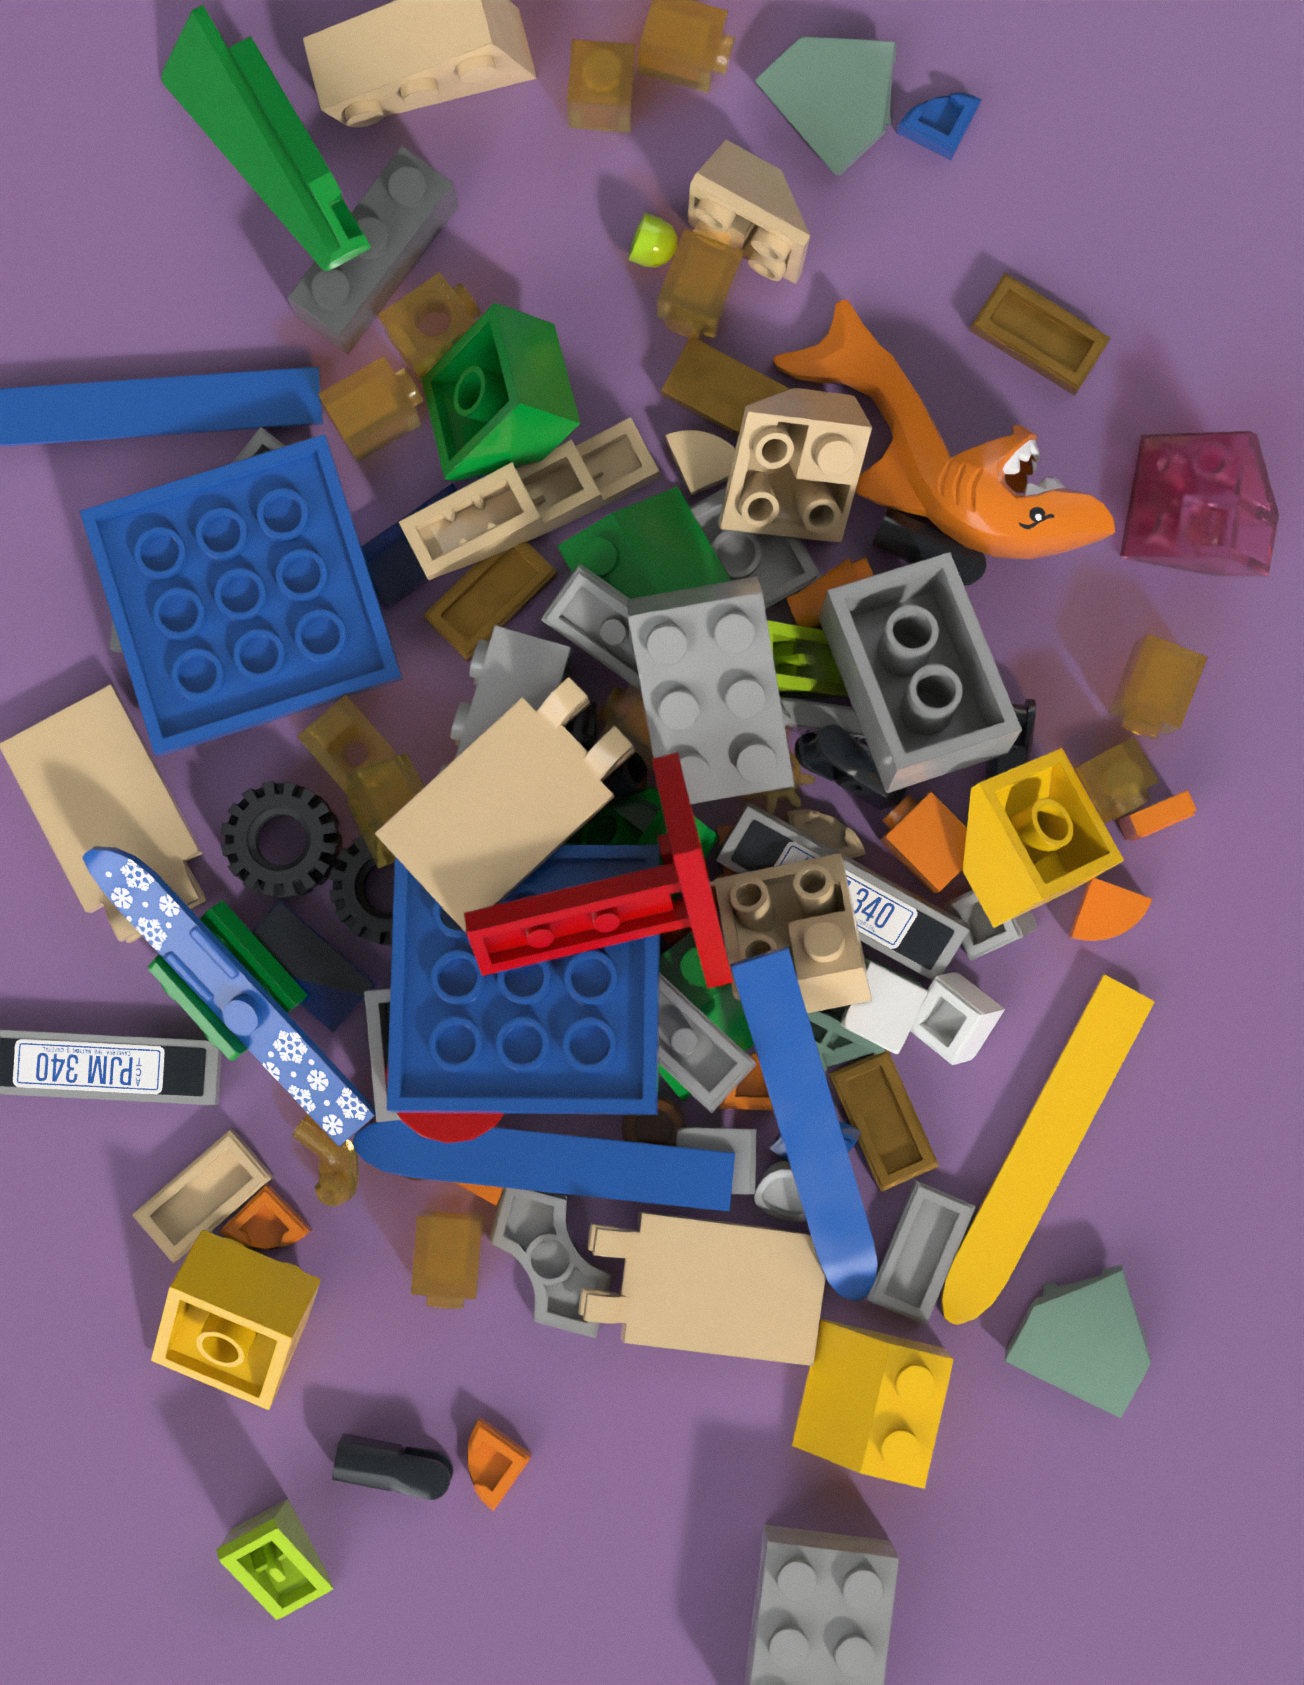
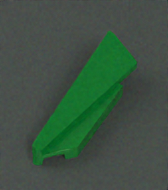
M202 4L193 9L163 69L161 77L164 86L322 270H332L371 249L369 242L343 200L342 192L329 167L252 37L249 36L228 49L204 5Z

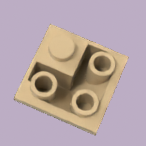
M726 139L696 172L690 183L687 224L694 228V235L704 244L719 251H725L729 247L749 258V266L765 278L780 281L783 277L796 284L802 274L810 233L781 169Z
M793 388L745 406L718 520L720 529L841 543L872 426L854 395Z
M841 853L715 879L729 965L787 946L807 1013L872 1001L862 944ZM732 974L733 983H731L733 995L735 999L740 1000L735 980Z

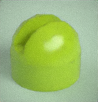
M644 212L635 232L627 260L644 267L655 268L668 263L677 251L678 237L673 226L660 217Z

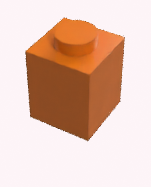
M932 792L923 796L918 802L908 794L883 818L882 821L890 830L879 841L931 894L940 892L963 869L967 827Z

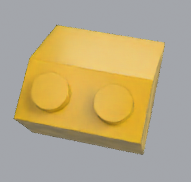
M1063 748L984 780L971 788L963 873L993 928L1076 889L1124 861Z
M202 1229L170 1285L151 1361L269 1410L310 1316L321 1279L305 1273L294 1264L279 1262L246 1248L234 1239L222 1238Z
M820 1318L814 1365L809 1366L791 1445L860 1474L925 1489L954 1358L943 1347Z

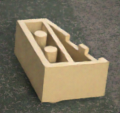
M396 0L303 38L321 110L344 125L354 128L373 125L383 117L537 79L519 8L510 0Z

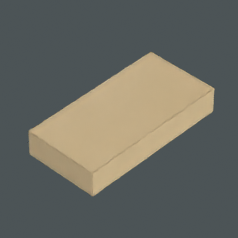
M231 1129L134 1212L132 1216L174 1264L190 1251L202 1229L211 1233L272 1180L274 1176L237 1132Z

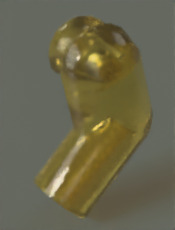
M307 1114L291 1137L318 1156L319 1183L315 1185V1194L318 1200L329 1207L341 1206L355 1195L360 1183L358 1153L353 1147V1142L349 1139L341 1146H338L314 1119Z

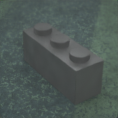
M401 146L351 212L369 242L371 249L329 271L322 270L314 261L287 297L297 318L348 355L459 206L453 182Z

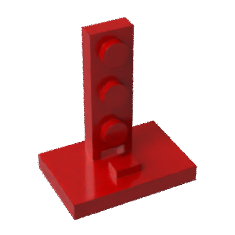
M678 752L652 758L668 832L667 834L657 836L664 865L464 912L466 933L482 976L692 927L707 989L733 983L712 887ZM682 891L684 898L672 901L671 893Z

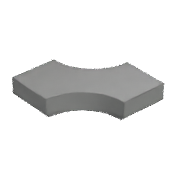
M503 1187L489 1243L512 1254L528 1273L535 1293L534 1322L596 1338L600 1323L584 1321L583 1315L578 1314L581 1288L609 1291L613 1273L591 1263L574 1244L566 1221L568 1195Z

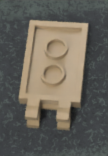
M570 677L549 695L537 711L522 697L375 833L464 932H466L464 912L500 904L614 798V795L602 781L636 752L633 748L634 746L615 726L589 752L567 731L565 726L591 704L586 694Z
M110 684L0 743V749L85 912L93 913L105 907L108 921L118 941L126 940L127 943H132L143 936L115 907L89 873L82 857L95 846L116 847L137 856L153 869L191 910L208 902L187 864L188 861L203 854V851L116 687Z
M641 1210L638 1211L636 1229L591 1223L587 1249L596 1256L625 1258L620 1293L581 1288L578 1314L583 1315L584 1321L610 1324L622 1323L620 1339L623 1343L808 1366L814 1365L826 1276L817 1258L809 1232Z

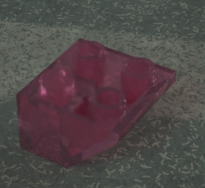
M1252 431L1141 435L1120 557L1126 560L1212 576L1268 577L1279 512L1257 434Z

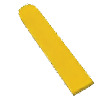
M1105 974L1101 976L959 1245L944 1281L941 1296L943 1317L952 1324L959 1325L977 1318L994 1303L1007 1284L1155 1001Z

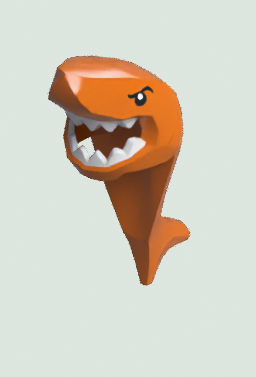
M848 299L841 300L835 304L830 329L819 344L774 356L773 364L776 369L796 380L848 385L871 397L888 423L893 440L882 459L859 475L855 490L858 495L882 507L928 517L942 532L966 548L997 558L1037 559L1057 555L1101 541L1114 534L1115 520L1107 507L1092 495L1067 489L1056 477L1043 479L1040 481L1039 486L1032 483L1028 484V475L1031 476L1037 471V462L1041 459L1037 447V434L1021 424L1012 426V435L986 442L951 457L922 399L893 355L885 350L865 327Z

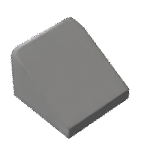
M973 889L942 904L946 912L969 925L970 931L961 944L970 961L1014 942L1033 932L1038 927L1030 910L993 928Z
M693 1126L680 1127L677 1130L676 1146L735 1152L731 1194H755L756 1129Z

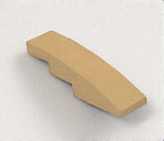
M630 417L576 446L573 440H570L556 447L542 461L523 465L516 469L511 462L399 521V524L428 580H431L555 530L660 479L661 474Z

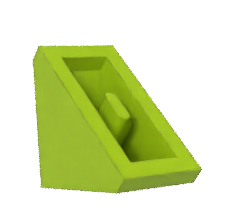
M767 620L780 697H848L847 690L823 630Z
M288 1498L231 1529L216 1549L218 1560L276 1620L285 1617L334 1589L325 1567Z

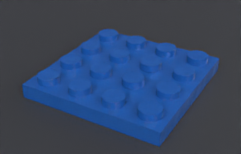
M325 434L80 510L155 755L161 757L403 680L333 454Z
M563 845L501 903L661 866L659 845ZM395 857L387 1111L391 1113L658 1115L660 934L482 976L467 933L462 930Z

